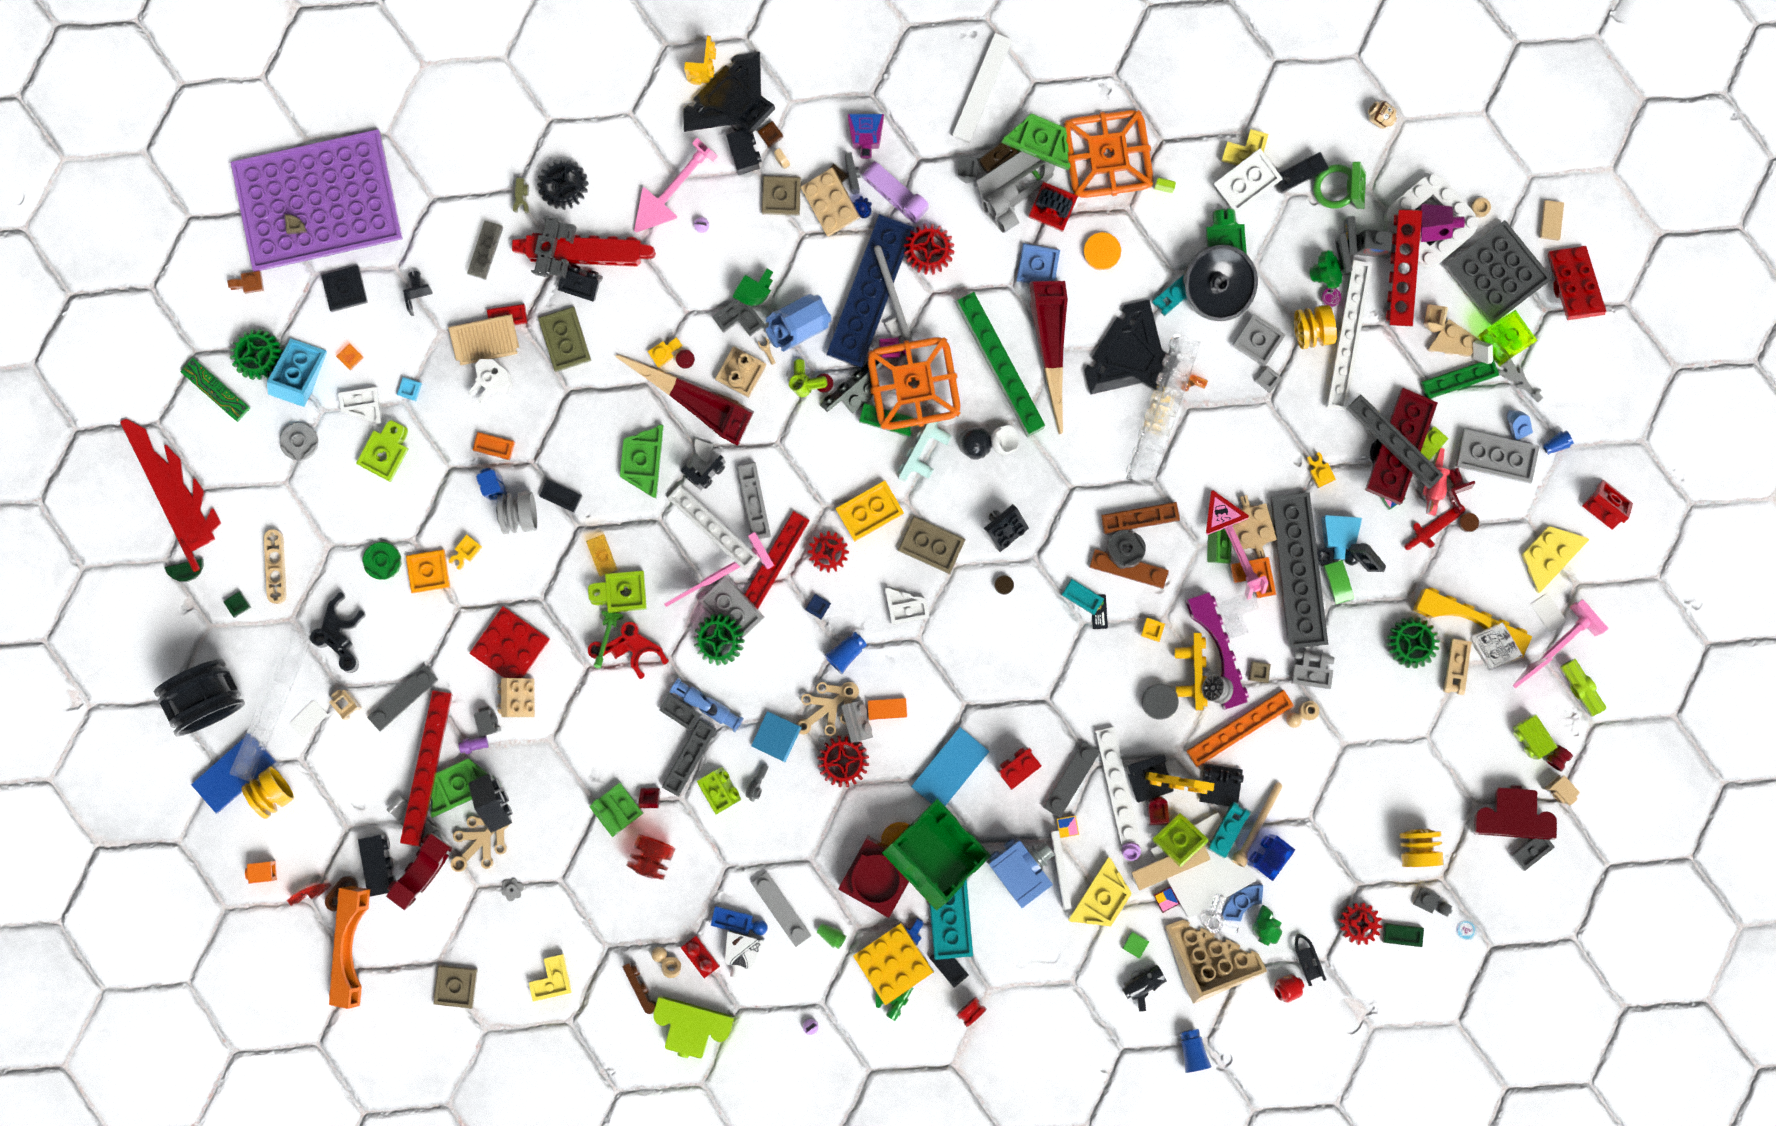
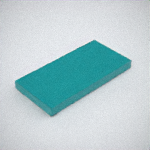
M966 879L963 886L937 911L930 904L934 960L973 957Z

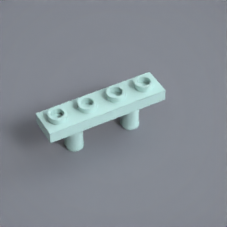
M936 410L933 414L929 413V415L940 414V412ZM938 422L928 423L924 431H919L915 439L918 441L915 448L911 446L907 453V457H909L907 463H902L897 472L900 474L899 480L906 483L910 473L913 471L928 479L930 478L934 469L919 461L923 449L929 438H934L948 445L952 435L937 428Z

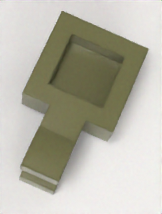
M516 178V200L513 205V212L518 213L519 206H524V212L529 213V206L525 202L526 196H529V184H527L524 178Z

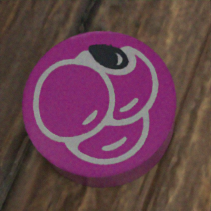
M1327 288L1321 295V301L1324 305L1328 304L1331 307H1335L1341 301V293L1336 288Z

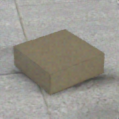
M1251 661L1248 680L1269 683L1271 664Z

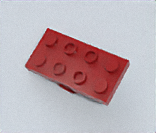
M1587 246L1549 251L1547 256L1555 279L1553 290L1555 296L1561 299L1566 319L1574 320L1605 315L1606 308Z

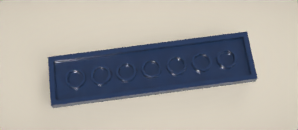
M879 214L826 356L861 369L863 368L889 298L874 247L877 245L881 246L894 284L904 258V251L907 250L904 244L909 243L906 237H912L910 231H914L913 226Z

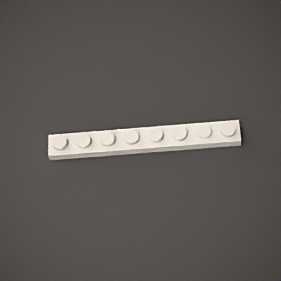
M1352 261L1353 271L1350 273L1326 407L1328 409L1347 411L1372 263Z

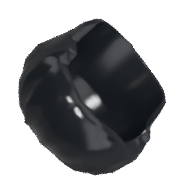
M981 427L966 429L960 434L958 447L970 459L978 460L989 454L992 448L991 436L989 432Z

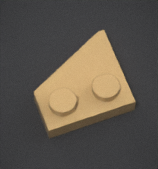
M1448 319L1444 329L1438 333L1428 351L1469 357L1473 353V342L1481 340Z

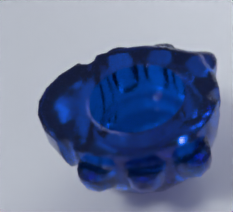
M860 196L859 199L853 202L862 219H866L871 215L872 202H868V198L864 199L863 196Z

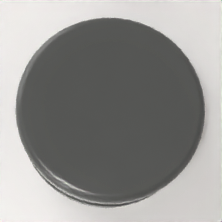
M1155 684L1145 690L1141 703L1144 712L1149 717L1162 720L1171 717L1176 712L1179 699L1176 691L1169 685Z

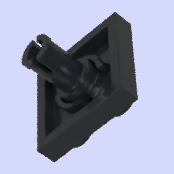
M1014 504L1001 514L998 510H994L993 513L996 517L990 513L989 520L992 522L984 527L985 532L999 552L1007 548L1029 529Z

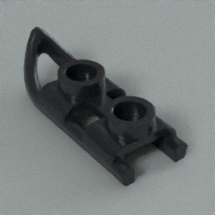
M1297 934L1294 943L1295 951L1308 986H1312L1311 980L1319 977L1326 981L1327 979L1312 942L1306 936ZM1299 938L1307 941L1310 947L1299 951ZM1312 959H1315L1316 966H1313ZM1304 962H1307L1308 969H1306Z

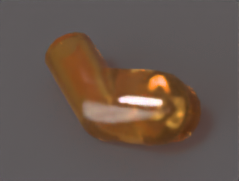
M1190 375L1180 381L1179 388L1185 392L1194 385L1205 389L1208 380L1196 375Z

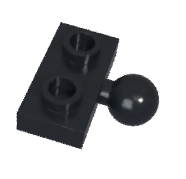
M1366 543L1351 544L1349 551L1345 553L1344 561L1350 566L1360 562L1367 572L1385 571V563L1373 551L1371 546Z

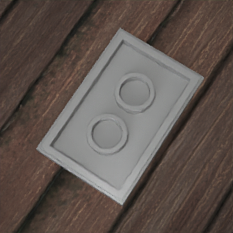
M725 575L698 600L710 615L715 614L718 616V614L722 613L724 617L730 615V621L736 619L737 621L734 625H742L738 630L739 632H745L744 635L740 636L742 639L765 618L728 575ZM725 627L726 633L729 636H732L730 631Z

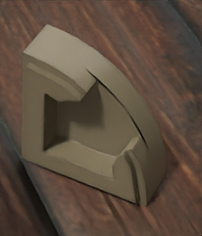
M285 214L286 233L288 235L307 232L304 223L299 218Z

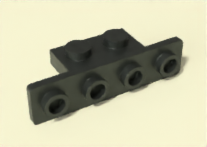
M875 360L876 369H879L882 364ZM868 361L861 370L855 371L847 382L841 383L832 395L830 394L823 399L820 406L826 412L842 401L848 410L854 413L873 397L870 390L872 385Z

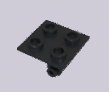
M1204 764L1202 781L1215 784L1213 791H1207V794L1200 793L1199 802L1230 806L1233 801L1238 803L1241 783L1244 780V775H1242L1243 769Z

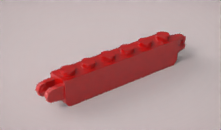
M532 233V236L526 235L525 239L513 240V253L526 255L531 262H536L537 255L535 254L538 236L542 234ZM575 235L573 244L566 241L565 238H560L557 241L554 258L558 261L566 259L569 264L638 267L641 264V259L651 260L657 254L652 245H644L635 237H627L626 240L615 236L600 239L599 236L590 235L588 238H581L580 235ZM550 242L542 244V251H548L551 248Z

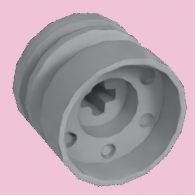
M532 491L518 492L517 501H515L512 493H508L507 500L504 494L498 495L496 513L502 534H509L510 529L512 533H517L518 524H520L523 532L537 530V509Z

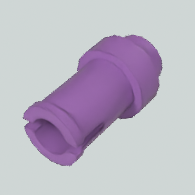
M487 736L471 740L467 738L463 739V742L458 743L460 753L465 752V754L489 748Z

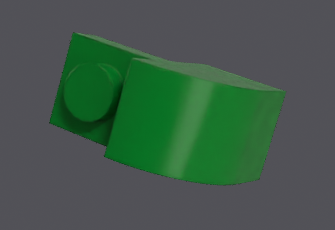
M767 268L759 282L745 275L732 297L750 306L763 303L771 292L768 288L773 282L770 279L773 271Z

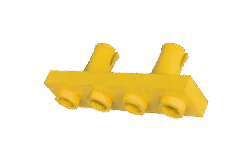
M1194 633V645L1192 647H1175V659L1194 660L1195 683L1191 686H1176V693L1178 697H1193L1195 699L1196 711H1204V707L1208 706L1207 699L1202 693V686L1207 676H1203V668H1206L1207 665L1206 656H1202V649H1206V637H1202V633Z

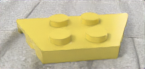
M1548 526L1521 554L1528 566V573L1535 584V591L1540 593L1589 539Z
M1107 857L1068 920L1070 922L1112 926L1132 893L1110 857Z

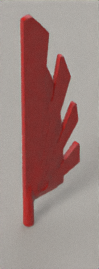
M128 419L122 420L120 424L193 572L200 570L192 551L215 540L212 532L221 525L216 511L212 508L205 520L201 512L204 490L194 478L192 497L184 484L181 459L167 445H164L167 463L154 451L145 428Z

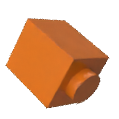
M276 861L247 864L245 878L248 880V884L277 880Z

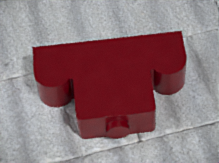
M1511 785L1510 788H1498L1495 791L1494 810L1484 807L1477 811L1474 817V835L1555 840L1557 839V818L1548 811L1537 815L1538 793L1536 790L1522 789V786Z

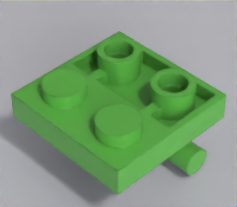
M621 782L589 806L612 837L644 814Z

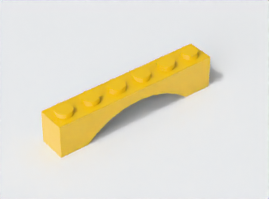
M1428 587V589L1425 588L1420 591L1412 611L1427 618L1438 616L1462 617L1478 624L1484 630L1503 624L1521 653L1516 658L1524 657L1532 639V636L1528 635V631L1525 629L1510 627L1509 622L1502 619L1497 621L1492 618L1491 614L1481 611V613L1477 612L1472 605L1457 603L1456 598L1449 595L1444 597L1434 588Z

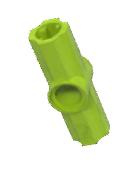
M1576 658L1560 667L1571 684L1570 689L1577 699L1582 701L1591 717L1600 714L1607 708L1596 691V684L1584 673Z

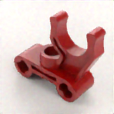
M633 621L622 625V635L606 644L603 654L605 656L611 652L613 657L617 659L631 651L633 653L631 667L635 670L639 679L645 677V673L639 667V658L643 653L648 651L655 652L660 656L662 664L666 665L669 662L662 647L638 634L639 626ZM627 625L635 627L634 635H628L625 632ZM595 641L589 645L588 654L591 658L596 659L598 653L594 654L592 652V647L594 645L601 647V641Z

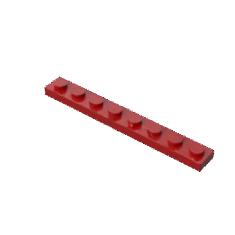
M432 691L400 839L401 844L421 847L453 697L452 693Z

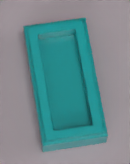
M1073 579L1070 580L1061 595L1092 615H1095L1104 598Z

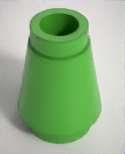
M823 923L817 930V934L832 948L840 949L847 937L843 934L844 931Z

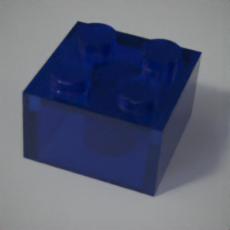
M1270 834L1269 836H1264L1261 840L1259 850L1257 852L1254 851L1249 856L1248 860L1250 862L1248 866L1265 879L1274 881L1296 849L1277 835Z

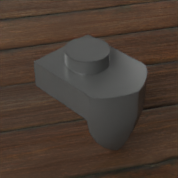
M960 156L958 178L962 182L970 183L977 179L978 157Z

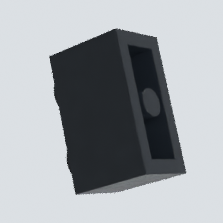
M744 130L726 135L738 175L760 169L759 163L762 160L759 151L755 152L753 146L756 145L754 134L749 135Z

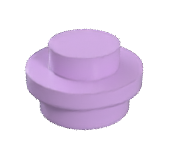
M1128 842L1122 846V855L1126 860L1134 861L1141 854L1140 846L1134 842Z

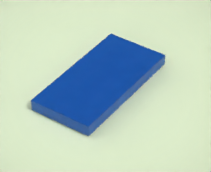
M249 733L191 785L217 814L242 793L241 788L244 784H249L251 779H258V775L262 771L271 767L277 761L252 733Z

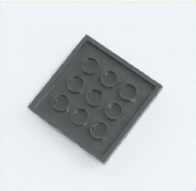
M1506 220L1444 266L1491 325L1495 324L1553 279Z

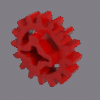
M827 531V536H824L821 532L819 539L815 536L813 537L814 544L809 543L812 550H809L808 554L813 555L809 558V561H815L813 567L815 568L819 565L820 572L824 568L827 569V573H830L832 568L837 572V566L843 568L842 561H848L845 555L849 554V551L844 549L848 544H843L844 538L840 537L838 539L836 532L833 536H831L830 531ZM827 540H833L838 544L832 545ZM821 543L822 548L816 553V548ZM825 544L827 545V548L829 547L830 550H834L831 553L832 560L830 559V557H828L827 554H823L826 552ZM842 551L840 559L836 562V554ZM819 560H827L830 565L823 564Z
M1361 902L1359 907L1357 903H1353V908L1346 906L1347 913L1341 912L1344 919H1339V922L1343 923L1339 930H1345L1342 936L1345 938L1349 937V942L1353 943L1356 940V944L1360 945L1361 941H1363L1365 945H1368V939L1374 942L1375 938L1373 936H1380L1377 929L1383 927L1378 924L1382 918L1376 917L1378 910L1371 911L1372 905L1366 907L1365 903ZM1356 912V915L1353 918H1350V916ZM1366 912L1371 916L1373 922L1369 921ZM1357 922H1364V926H1358ZM1349 926H1351L1354 929L1355 935L1351 933ZM1371 929V931L1367 935H1365V932Z

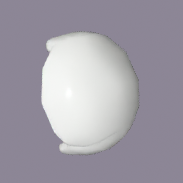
M1011 425L1000 426L991 434V445L996 453L1001 455L1010 454L1018 449L1019 435Z

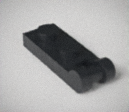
M1319 152L1279 172L1282 180L1278 182L1280 193H1285L1329 170L1322 153ZM1287 176L1291 179L1289 183H1286L1284 180Z

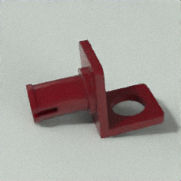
M1455 468V471L1453 469L1450 470L1449 478L1454 488L1447 494L1456 514L1462 509L1456 494L1472 489L1476 484L1475 481L1465 483L1459 468Z

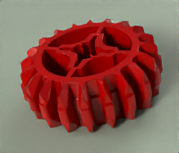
M933 223L930 225V228L923 224V230L917 226V233L910 231L912 237H906V240L909 241V243L904 244V247L908 249L904 251V256H909L906 262L910 263L913 261L911 268L913 269L918 266V273L925 269V275L928 274V270H931L932 275H934L936 268L939 272H942L941 265L947 268L948 263L946 261L952 262L953 260L949 255H954L955 253L951 249L954 247V243L950 242L952 236L945 237L948 231L944 230L941 233V226H938L936 230ZM928 236L926 242L915 244L920 238ZM933 238H938L943 243L944 248L936 245ZM931 241L932 250L929 253V257H927V246H929V242ZM914 250L924 255L925 262L916 257ZM944 254L938 261L930 263L933 256Z
M840 735L837 736L838 742L836 743L833 738H830L832 745L829 746L825 742L824 746L828 749L826 751L823 749L819 750L824 754V757H817L818 760H823V764H818L817 766L819 768L824 766L825 769L820 774L827 773L828 776L824 780L828 781L831 777L833 779L831 785H834L836 780L839 781L838 787H842V782H845L846 787H849L850 780L856 785L857 782L854 778L858 777L862 780L863 777L859 775L860 772L867 773L865 769H862L863 766H869V763H864V759H868L869 755H862L867 749H859L862 742H859L857 745L848 742V735H845V741H841ZM843 745L854 748L859 756H847ZM838 746V758L827 761L830 751ZM841 751L843 756H846L845 758L854 759L846 763V772L844 767H841L838 763L833 764V762L841 759ZM860 761L857 771L849 777L848 766L853 762ZM828 767H840L843 778L835 776Z

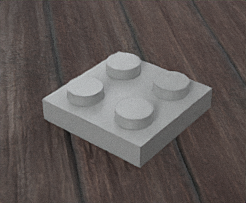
M1254 314L1232 347L1265 367L1286 334Z

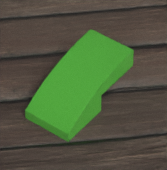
M1343 560L1324 565L1323 568L1330 584L1329 589L1335 605L1353 600L1354 595Z

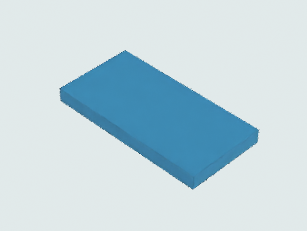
M959 727L911 787L931 804L938 799L946 806L990 751Z

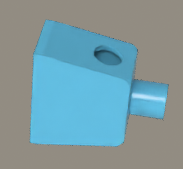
M1330 515L1321 517L1325 548L1334 549L1335 560H1345L1346 549L1349 550L1351 544L1357 543L1362 518Z

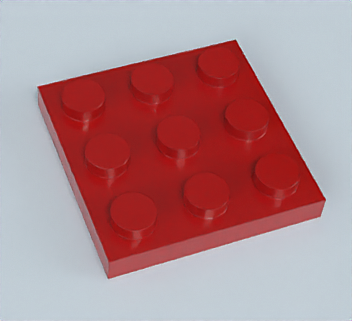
M503 606L469 654L503 678H524L551 639Z

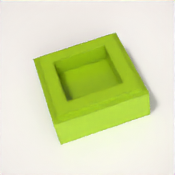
M1158 178L1154 189L1173 193L1176 182Z

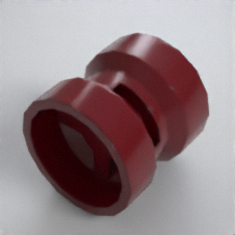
M1557 745L1558 748L1554 749V753L1548 756L1546 762L1562 772L1566 762L1573 758V754L1564 747Z

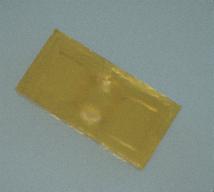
M605 534L586 541L599 577L618 571Z

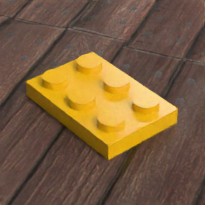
M885 480L835 508L854 542L904 514Z

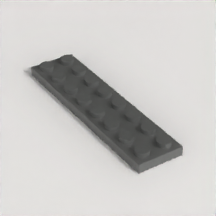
M1310 492L1272 496L1271 505L1274 530L1277 538L1276 547L1289 649L1329 645Z

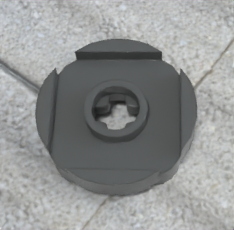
M1129 530L1117 531L1111 536L1107 544L1108 557L1120 569L1137 566L1142 561L1146 551L1143 538L1137 533L1128 532ZM1123 545L1131 548L1129 553L1122 550Z

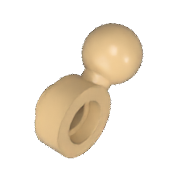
M1313 701L1303 702L1299 706V713H1290L1286 718V722L1290 727L1297 728L1301 725L1302 719L1306 721L1316 719L1319 715V707ZM1309 707L1313 710L1312 714L1308 712Z
M663 947L653 949L651 953L652 959L655 962L662 963L661 971L663 975L667 978L677 977L681 972V962L675 957L667 958V952ZM672 967L675 970L669 971L668 968Z

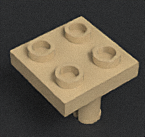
M733 346L715 381L749 398L767 364Z
M501 678V683L497 686V688H501V690H497L498 694L501 695V702L497 706L501 707V709H497L501 717H535L534 679Z

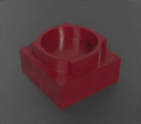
M867 835L838 890L889 918L909 881L882 854L888 846Z

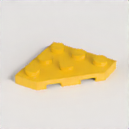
M1146 772L1145 780H1150L1151 785L1161 786L1162 783L1169 784L1168 788L1184 790V787H1188L1189 792L1207 794V791L1214 790L1215 783Z

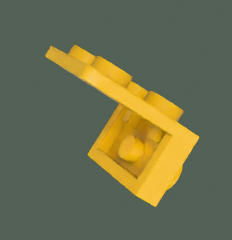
M707 35L704 63L685 62L686 78L691 84H708L711 77L714 78L715 67L713 66L712 59H716L715 41H712L710 35Z

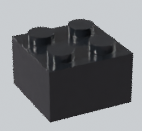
M490 773L468 783L474 809L491 833L512 824L510 815L513 812L510 805L507 804L509 797L505 791L500 790L501 786L497 779H493Z

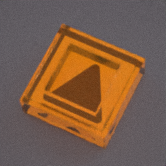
M350 343L336 356L350 371L364 358Z

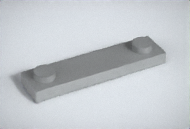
M756 462L738 465L737 469L751 534L755 532L759 539L769 538L771 533Z
M768 872L751 883L795 947L812 936Z

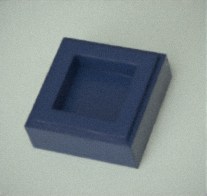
M814 594L805 610L822 620L831 603Z

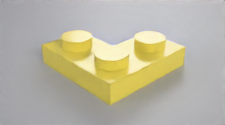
M1250 129L1245 146L1227 141L1221 161L1237 166L1260 148L1264 153L1269 134Z
M564 954L544 958L548 978L529 982L533 1002L572 993Z

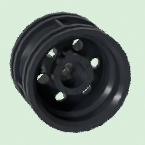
M215 659L185 670L166 680L153 691L155 696L159 697L158 702L171 728H176L173 731L176 737L188 735L211 726L234 714L245 705L244 699H239L241 693L237 689L229 669L224 667L226 665L224 659Z

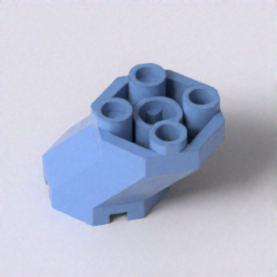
M808 294L770 314L766 318V323L769 322L766 334L772 345L776 348L781 347V351L784 352L827 329L829 322H831V315L826 309L821 296Z

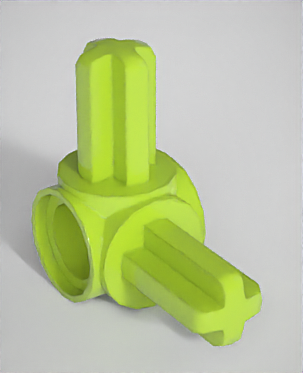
M796 359L794 361V375L789 380V387L797 396L806 397L814 389L827 387L826 377L810 379L805 375V361L803 359Z

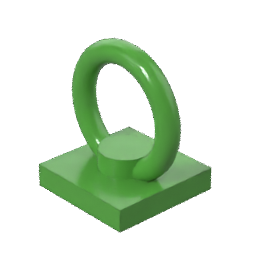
M1353 162L1352 169L1341 164L1328 166L1329 170L1316 176L1313 192L1316 200L1321 205L1337 209L1353 202L1357 209H1365L1366 171L1361 162ZM1333 172H1342L1348 176V195L1339 201H1330L1321 192L1323 179Z

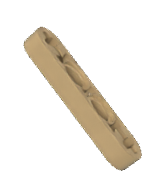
M271 529L264 535L266 593L269 602L281 604L287 596L284 537L280 531ZM273 533L275 536H278V539L275 540V546H279V549H269L270 546L274 547L273 541L269 540L270 537H273ZM273 552H278L279 560L275 563L271 562L270 555ZM274 571H278L281 575L280 579L276 582L271 579V574ZM272 584H281V587H277V592L281 593V596L278 597L277 600L276 598L272 597V594L276 593V588L271 587Z

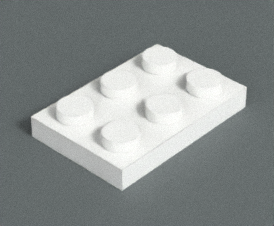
M1260 148L1213 184L1229 206L1235 210V214H1237L1281 181L1282 177Z

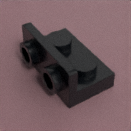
M568 265L566 278H560L558 291L594 302L603 276L598 275L599 273L593 270H582L578 265Z

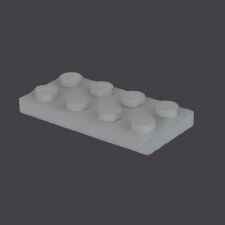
M1464 429L1455 467L1531 484L1540 446Z

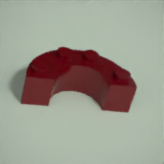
M427 833L421 841L423 845L417 851V858L414 863L411 861L404 870L406 873L399 880H394L387 888L389 892L386 897L404 911L416 901L415 897L420 892L423 893L448 859L447 851H452V847L434 833Z

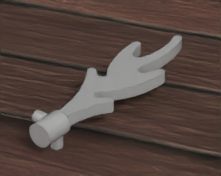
M1493 353L1494 361L1506 370V372L1499 371L1502 377L1510 381L1521 382L1522 385H1517V388L1529 392L1532 395L1531 397L1537 402L1544 398L1540 394L1542 391L1540 388L1535 392L1531 387L1522 367L1519 368L1518 373L1515 364L1506 353L1502 354L1506 363L1499 360Z

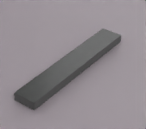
M1361 394L1346 408L1428 489L1432 488L1444 476Z

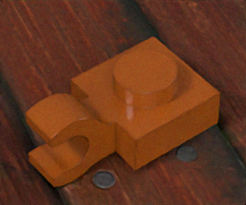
M260 271L241 274V279L227 280L228 288H231V290L243 289L245 294L264 291L262 273Z

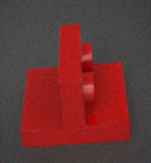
M1602 480L1598 484L1596 491L1583 503L1582 507L1613 530L1620 522L1625 523L1629 519L1633 503L1605 480Z

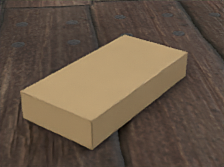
M1544 201L1540 230L1541 239L1560 240L1564 202Z

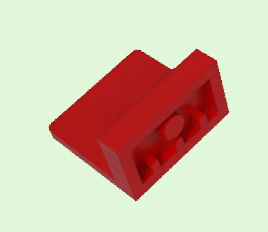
M1020 748L1014 753V759L1011 761L1007 759L998 766L1000 770L997 772L1011 790L1042 767L1031 753L1032 750L1030 748Z

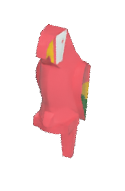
M1440 448L1434 465L1444 476L1432 488L1428 489L1424 486L1423 495L1427 501L1426 514L1433 516L1437 513L1439 501L1446 496L1447 476L1450 474V470L1443 468L1444 448Z

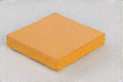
M444 549L406 555L412 594L450 588Z

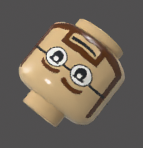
M1384 100L1376 101L1368 110L1369 121L1381 129H1385L1388 126L1391 127L1397 120L1396 108Z

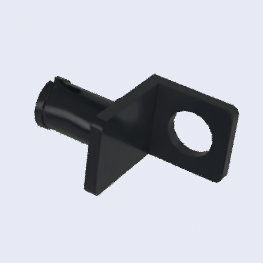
M414 271V275L412 272L408 274L411 288L403 290L406 308L411 316H414L411 299L433 294L428 284L422 285L419 271Z

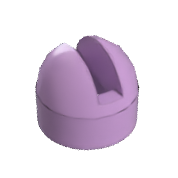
M698 217L694 221V228L699 233H705L709 229V222L704 217ZM697 222L706 223V226L697 224Z
M812 1018L805 1020L803 1031L808 1035L815 1034L818 1031V1022ZM814 1023L815 1027L807 1031L806 1028Z

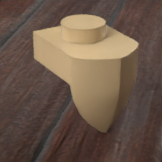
M1428 304L1423 322L1424 326L1433 333L1444 329L1448 307Z

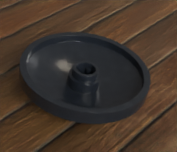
M1213 245L1199 251L1188 263L1183 277V292L1187 303L1196 314L1212 321H1228L1243 314L1252 304L1258 288L1257 271L1250 257L1242 250L1229 245Z

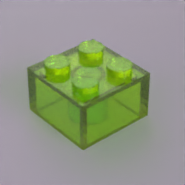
M1516 310L1495 322L1478 335L1482 342L1492 344L1493 358L1499 367L1538 341Z

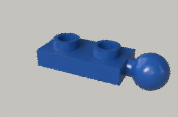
M715 906L710 925L749 935L750 929L759 936L764 935L768 930V925L765 921L757 920L752 922L753 915Z

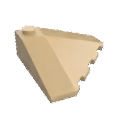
M1185 920L1165 926L1184 986L1193 1004L1267 972L1258 953L1252 950L1250 953L1239 949V944L1227 939L1223 942L1215 938V934L1208 930L1192 928L1189 926L1190 922Z

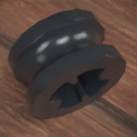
M1322 548L1317 551L1319 565L1324 566L1333 561L1334 554L1330 549ZM1321 552H1323V554L1328 553L1327 562L1326 560L1322 561L1320 559L1322 557V555L1320 554Z

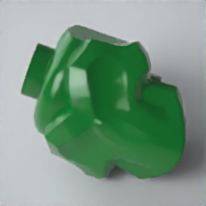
M1262 905L1256 916L1255 923L1252 925V929L1255 931L1256 936L1259 937L1258 941L1269 946L1270 943H1278L1282 935V930L1280 929L1282 922L1273 918V912L1267 906Z

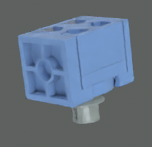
M1012 838L1003 845L1005 847L1004 850L1000 853L999 851L992 853L987 863L1018 905L1024 908L1053 885L1043 872V866H1048L1046 862L1055 854L1045 841L1036 848L1032 845V848L1029 850L1025 848L1019 839L1014 840Z

